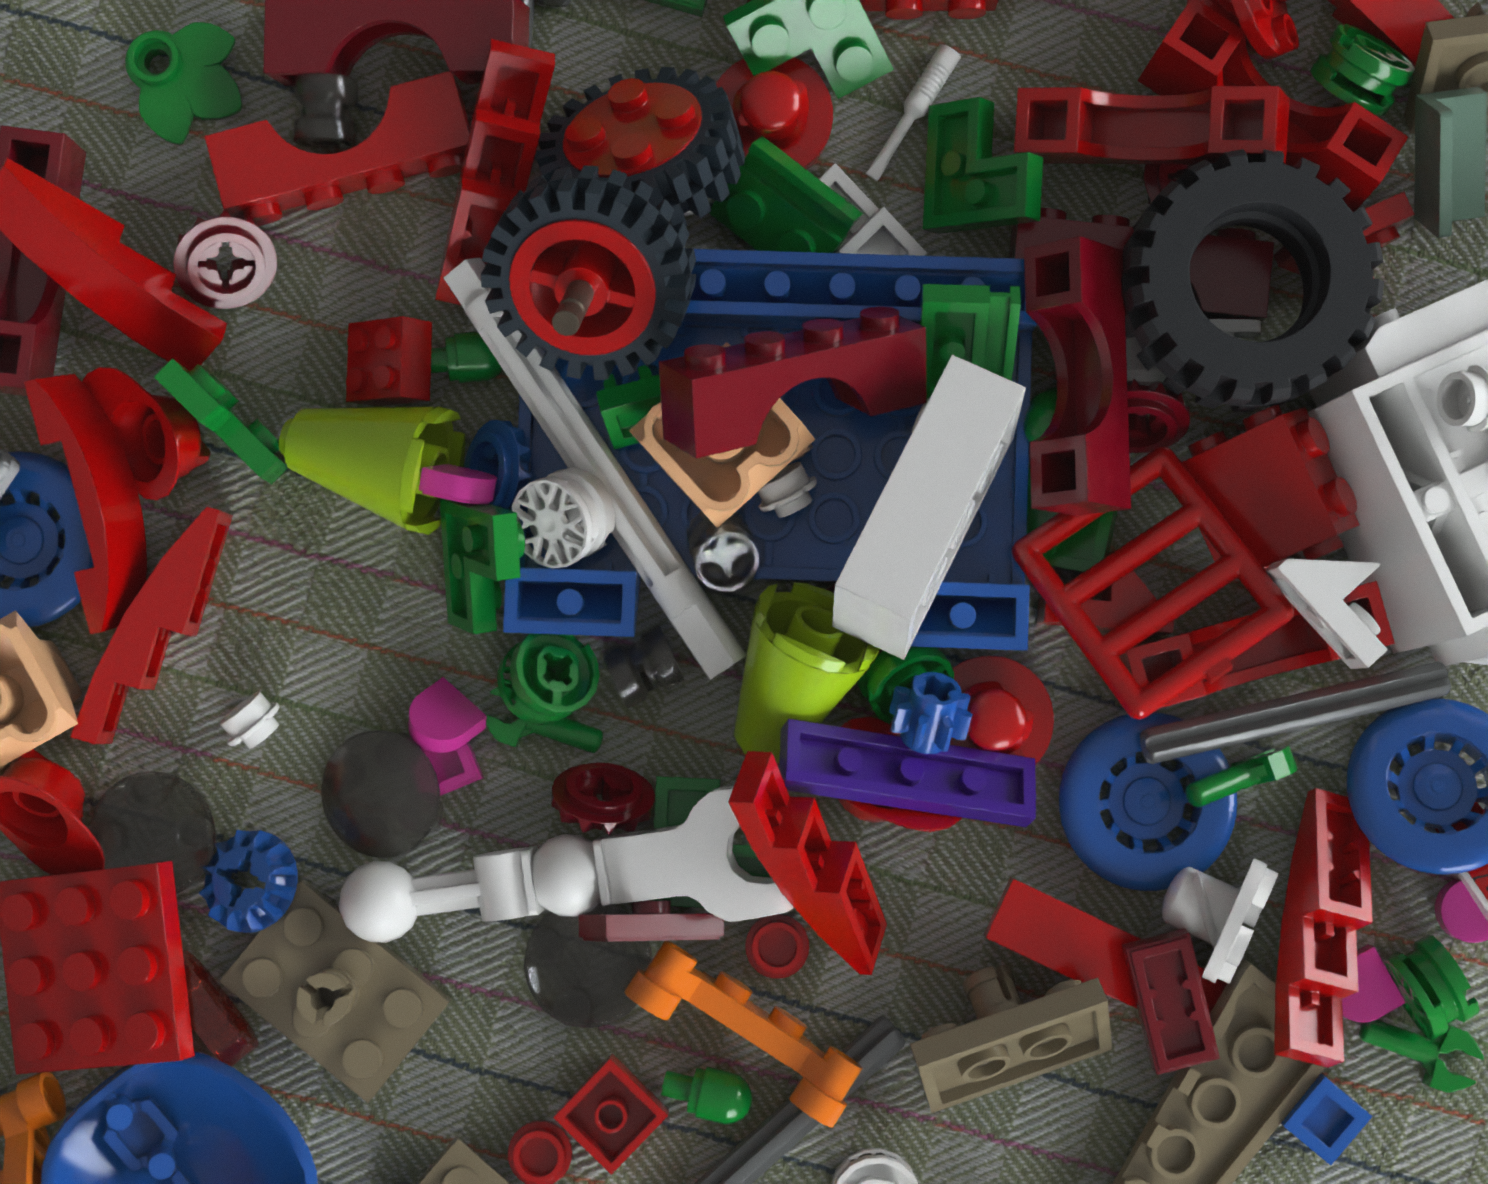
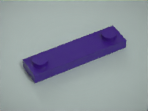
M788 719L781 728L779 770L787 791L1025 828L1036 819L1035 758L949 745L946 752L923 754L907 747L899 736Z

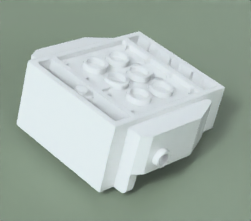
M1487 279L1401 318L1396 308L1375 316L1376 322L1369 337L1354 348L1357 355L1342 370L1330 376L1326 382L1310 390L1317 408L1309 411L1308 414L1310 417L1317 419L1324 428L1330 444V450L1327 455L1337 476L1344 478L1348 482L1357 501L1355 515L1360 525L1339 534L1350 561L1380 563V566L1361 584L1374 581L1378 583L1395 644L1390 645L1391 650L1395 654L1429 646L1435 660L1443 663L1445 666L1462 662L1488 665V427L1481 432H1469L1466 426H1451L1442 419L1437 407L1438 388L1448 374L1458 372L1459 370L1467 371L1471 365H1479L1488 370Z

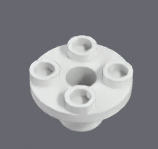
M1254 858L1242 886L1237 888L1192 867L1182 869L1170 883L1162 905L1164 922L1177 929L1185 928L1191 935L1212 944L1214 948L1202 978L1216 983L1217 979L1230 984L1254 930L1243 926L1242 923L1254 928L1279 874L1268 869V864Z

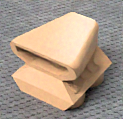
M726 342L722 347H728V346H731V345H729V344ZM781 398L777 400L767 414L755 445L697 459L663 439L661 402L653 406L649 413L629 430L656 463L717 528L789 463L808 453L813 448L811 443L815 440L802 421Z
M16 610L0 619V775L16 758L77 725L78 721L73 703L82 695L77 681L57 646L52 641L38 639Z

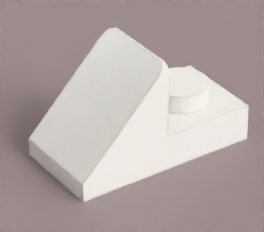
M1284 559L1272 563L1265 569L1290 603L1350 669L1369 668L1388 651L1376 637L1381 632V629L1373 617L1360 605L1353 602L1348 606L1343 601L1348 594L1380 566V563Z

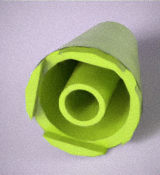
M443 407L303 408L296 413L294 418H289L284 423L279 437V450L284 455L286 465L290 470L410 532L429 535L441 525V518L434 516L440 505V498L422 494L423 491L419 490L422 468L442 464L464 467L466 442L465 433L453 430L452 421L461 420L459 413Z
M794 583L791 592H775L778 584L770 585L760 594L755 604L734 727L735 740L745 755L747 751L772 752L776 763H779L781 728L786 721L794 719L821 724L873 664L880 650L871 644L832 627L834 593L807 583Z

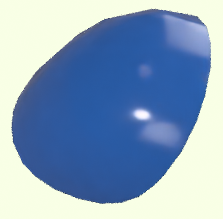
M195 1051L194 1057L181 1061L126 1065L99 1084L76 1106L62 1123L49 1144L41 1173V1184H318L311 1152L297 1126L284 1109L257 1083L235 1068L207 1054Z

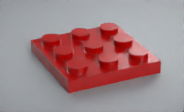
M172 861L0 881V938L16 1075L172 1062L195 1056Z

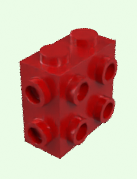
M1273 405L1243 419L1242 421L1247 431L1227 440L1224 431H1220L1188 446L1192 458L1183 461V465L1264 569L1272 563L1281 561L1300 551L1303 552L1307 560H1314L1344 547L1339 534L1360 525L1355 515L1357 501L1354 492L1344 478L1337 476L1327 455L1330 450L1327 434L1320 422L1314 417L1309 416L1306 407L1283 414L1279 405ZM1201 531L1212 558L1216 561L1221 556Z

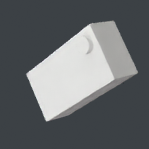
M951 356L930 399L927 398V403H924L920 409L912 429V434L835 584L832 627L898 658L905 659L1014 438L1026 387L959 357Z

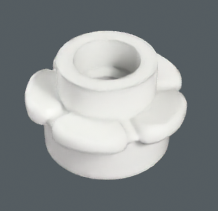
M1471 365L1467 371L1459 370L1458 372L1450 373L1442 380L1437 392V407L1440 416L1447 424L1455 427L1466 426L1469 432H1481L1488 427V370L1479 365Z
M801 462L787 465L758 491L762 499V504L758 507L763 512L774 509L778 518L791 515L812 502L813 499L808 491L817 484V479L815 476L811 478L807 476Z
M260 691L255 692L238 704L219 723L231 737L227 741L228 745L235 746L243 741L251 749L265 740L279 726V723L273 717L280 708L277 702L270 704Z

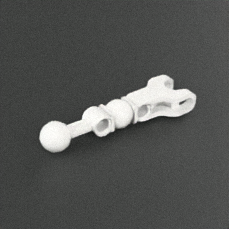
M734 785L715 788L697 802L687 820L680 825L602 836L593 841L580 835L562 834L548 839L539 848L538 846L475 855L473 856L474 869L413 878L404 868L391 862L372 861L359 866L347 877L341 889L339 911L346 927L366 941L387 943L401 938L413 927L417 916L480 908L482 921L489 922L539 915L546 909L559 916L576 917L590 912L600 902L602 906L675 896H688L697 900L714 916L728 922L781 914L790 911L794 907L781 893L772 878L751 876L736 861L732 847L734 833L740 825L728 803Z

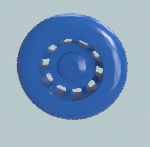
M14 451L8 453L19 461L20 470L0 498V619L16 610L29 627H35L63 616L81 602L74 572L94 567L68 466L43 454ZM34 492L40 495L39 506L31 504V493ZM12 494L15 503L5 506L2 498ZM55 509L60 515V519L58 521L53 516V511ZM65 534V545L63 548V535ZM60 559L59 563L57 564V566L55 567V569L52 571L53 566H54V565L57 563V561ZM6 576L15 579L9 589L1 585ZM39 577V583L30 587V580Z
M1435 698L1391 708L1378 716L1363 731L1349 759L1347 794L1351 811L1357 824L1368 840L1379 851L1403 866L1431 874H1459L1488 864V714L1456 700ZM1434 742L1450 744L1451 748L1449 751L1437 750L1434 748ZM1419 744L1422 752L1410 756L1408 747ZM1461 750L1467 753L1475 763L1468 765L1459 757ZM1393 760L1402 767L1398 776L1389 769ZM1479 774L1484 775L1485 788L1479 789L1477 787L1475 776ZM1388 788L1395 789L1397 800L1391 799ZM1475 802L1486 805L1483 814L1471 811ZM1404 812L1413 821V824L1409 823L1400 813ZM1461 821L1468 827L1457 832L1452 825ZM1424 827L1436 828L1439 830V833L1425 831Z
M1157 712L1141 720L1133 719L1128 714L1116 717L1089 733L1076 747L1066 764L1059 789V812L1064 833L1081 861L1098 876L1112 884L1138 891L1166 890L1174 877L1186 867H1192L1201 872L1206 871L1221 855L1231 837L1237 816V792L1200 808L1193 807L1190 821L1182 817L1184 806L1189 802L1179 780L1187 776L1190 783L1229 768V763L1220 748L1172 759L1177 763V766L1171 771L1161 766V762L1154 764L1147 762L1136 763V753L1142 751L1140 733L1143 730L1184 719ZM1122 759L1124 768L1116 775H1113L1110 769ZM1104 781L1108 784L1106 798L1099 799L1100 789ZM1105 809H1107L1111 818V823L1105 826L1100 814ZM1177 826L1182 829L1183 833L1171 843L1167 834ZM1120 830L1130 836L1128 847L1116 840ZM1144 839H1155L1158 848L1156 850L1144 851L1142 841Z

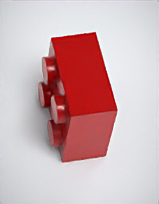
M399 316L348 323L346 402L378 407L430 401L432 322Z
M611 1054L556 1111L553 1118L612 1175L668 1117L669 1108L614 1054Z

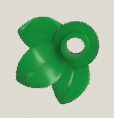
M194 22L174 34L161 30L148 31L135 38L127 50L125 57L127 73L135 85L140 88L139 113L145 123L160 138L175 145H182L189 134L194 116L203 120H221L239 113L243 107L237 83L229 72L220 65L227 59L236 42V39L222 28L211 23ZM158 55L169 57V65L165 71L158 74L150 72V62L154 57Z

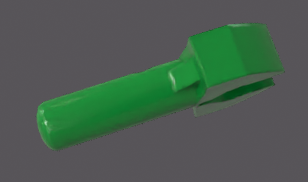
M505 686L506 692L510 695L512 689ZM498 687L490 691L491 694L500 696ZM517 695L513 698L516 702L519 700ZM485 714L487 715L486 726L498 742L512 747H518L521 738L532 733L589 753H596L603 741V732L600 729L569 718H565L553 725L536 726L520 719L512 723H506L497 717Z
M1289 745L1277 750L1273 748L1231 763L1232 767L1188 784L1185 794L1188 802L1193 807L1200 808L1232 795L1241 789H1247L1254 785L1276 781L1296 772L1298 768Z
M1378 1019L1361 1023L1359 1027V1037L1362 1041L1419 1061L1425 1070L1422 1083L1446 1093L1463 1090L1474 1085L1476 1081L1459 1073L1448 1071L1445 1062L1438 1058L1440 1053L1449 1054L1454 1050H1459L1484 1060L1481 1049L1470 1033L1449 1024L1448 1031L1434 1040Z

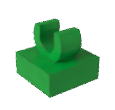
M646 365L638 367L640 380L617 386L614 375L611 374L609 379L604 380V390L596 392L600 412L614 450L639 443L629 430L645 417L653 406L661 402L659 374L652 376L650 369Z

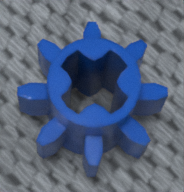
M926 672L914 675L911 689L902 686H896L889 709V712L894 715L890 730L892 733H900L903 743L916 752L923 754L948 751L951 737L957 740H965L973 715L967 711L970 695L961 693L959 684L945 674Z

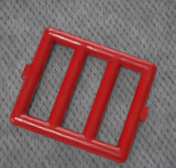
M1158 447L1130 465L1131 496L1160 477L1182 507L1068 583L1064 584L1043 554L1106 512L1078 516L1058 513L1017 540L1011 550L1012 557L1124 710L1130 717L1137 720L1148 717L1204 678L1211 684L1231 671L1233 667L1231 660L1288 623L1294 615V608L1290 601L1176 454L1168 447ZM1199 527L1221 557L1103 636L1081 605ZM1238 578L1261 609L1141 688L1119 657Z

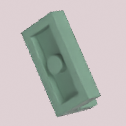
M1480 87L1415 95L1414 218L1437 238L1452 235V221L1485 217L1487 92Z

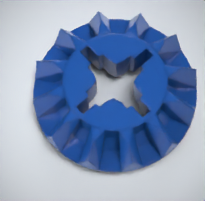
M491 420L486 422L478 430L469 446L464 467L496 476L497 482L494 499L489 504L512 511V504L519 490L525 487L527 479L532 477L528 471V461L532 456V451L524 446V430L513 427L511 421Z
M236 830L235 836L229 840L215 843L216 853L210 862L201 866L206 874L205 886L198 893L206 900L210 909L207 916L218 921L228 930L253 933L270 927L288 910L297 889L298 872L291 850L280 838L262 830ZM250 868V873L258 877V881L266 883L265 888H245L242 892V887L239 884H235L234 879H231L232 873L237 874L238 871L247 872Z

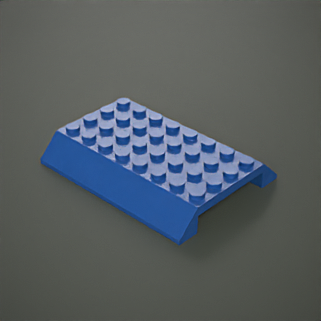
M694 249L696 263L691 274H696V281L690 298L691 301L672 343L667 349L662 346L658 358L647 366L652 376L659 374V361L684 356V350L691 346L701 344L723 346L726 342L732 346L744 343V337L754 332L772 331L787 334L803 330L802 325L807 321L834 319L842 322L860 318V311L869 307H892L899 310V316L920 324L923 284L990 286V292L1009 293L1010 286H1020L1021 307L1012 381L1026 387L1014 438L911 647L1028 651L1030 585H1025V573L1016 563L1011 553L1013 544L1025 536L1027 530L1029 442L1024 434L1023 423L1027 409L1030 406L1032 332L1037 325L1026 313L1024 259ZM558 358L555 365L556 370L695 578L836 583L912 434L915 420L923 404L869 416L836 399L826 378H815L794 386L780 398L802 421L815 440L811 443L813 448L808 453L788 465L801 462L809 478L816 477L817 484L808 491L813 499L812 502L791 515L778 518L774 509L767 512L759 509L758 506L762 504V499L757 492L717 528L665 473L640 443L614 450L596 395L597 391L604 390V380H594L593 365H586L581 379L566 376L569 361ZM640 359L635 373L623 377L618 366L614 365L611 374L614 375L617 386L640 380L638 367L646 364ZM519 394L518 428L524 430V446L532 451V456L528 461V471L532 477L527 479V485L536 479L547 477L555 471L567 469L568 467ZM520 504V509L528 513V507ZM519 518L520 524L522 526L524 522ZM530 526L523 530L526 539L534 537ZM609 533L605 540L606 546L588 557L581 558L568 567L552 569L539 565L524 553L519 558L521 578L505 580L503 632L635 637L641 576L612 533ZM529 543V545L531 546V548L534 549L533 544H532V543ZM542 547L541 556L545 558L547 550Z

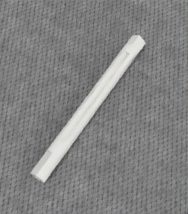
M481 258L465 259L448 273L444 280L567 467L588 471L602 482L612 498L616 514L614 531L611 533L709 681L745 658V651L556 368L554 367L553 371L539 366L545 354L544 350L535 346L526 358L515 349L522 334L516 330L505 338L497 328L504 312L502 310L490 314L486 306L485 300L492 289L482 288L481 273L486 265Z

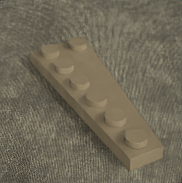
M1242 959L1230 984H1226L1209 1014L1220 1059L1177 1070L1112 1184H1232L1326 1068L1274 1055L1276 984L1248 961Z

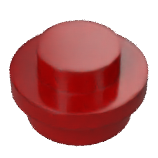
M776 914L762 917L752 925L747 934L745 943L746 955L752 967L763 976L774 979L786 978L795 974L805 964L809 954V939L803 926L791 916Z
M546 1120L531 1121L520 1127L513 1135L508 1147V1162L514 1175L526 1184H554L569 1169L573 1154L572 1144L567 1133L557 1124Z

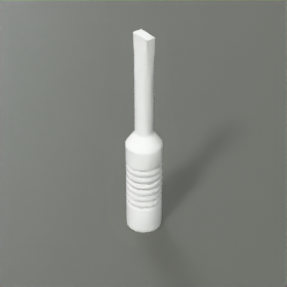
M939 45L921 77H919L913 87V90H911L904 101V115L867 170L866 175L875 181L880 179L914 120L926 115L929 105H932L940 89H942L949 75L959 62L961 56L957 51L947 45Z

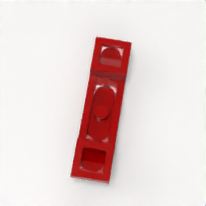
M75 373L26 381L24 385L40 446L62 442L94 567L74 572L90 634H95L116 628L124 613L145 584L147 571L143 513L130 464L123 446L104 410Z

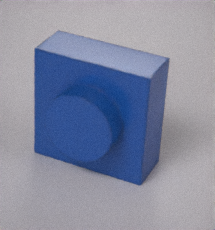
M1321 1073L1281 1122V1125L1329 1165H1332L1373 1116Z

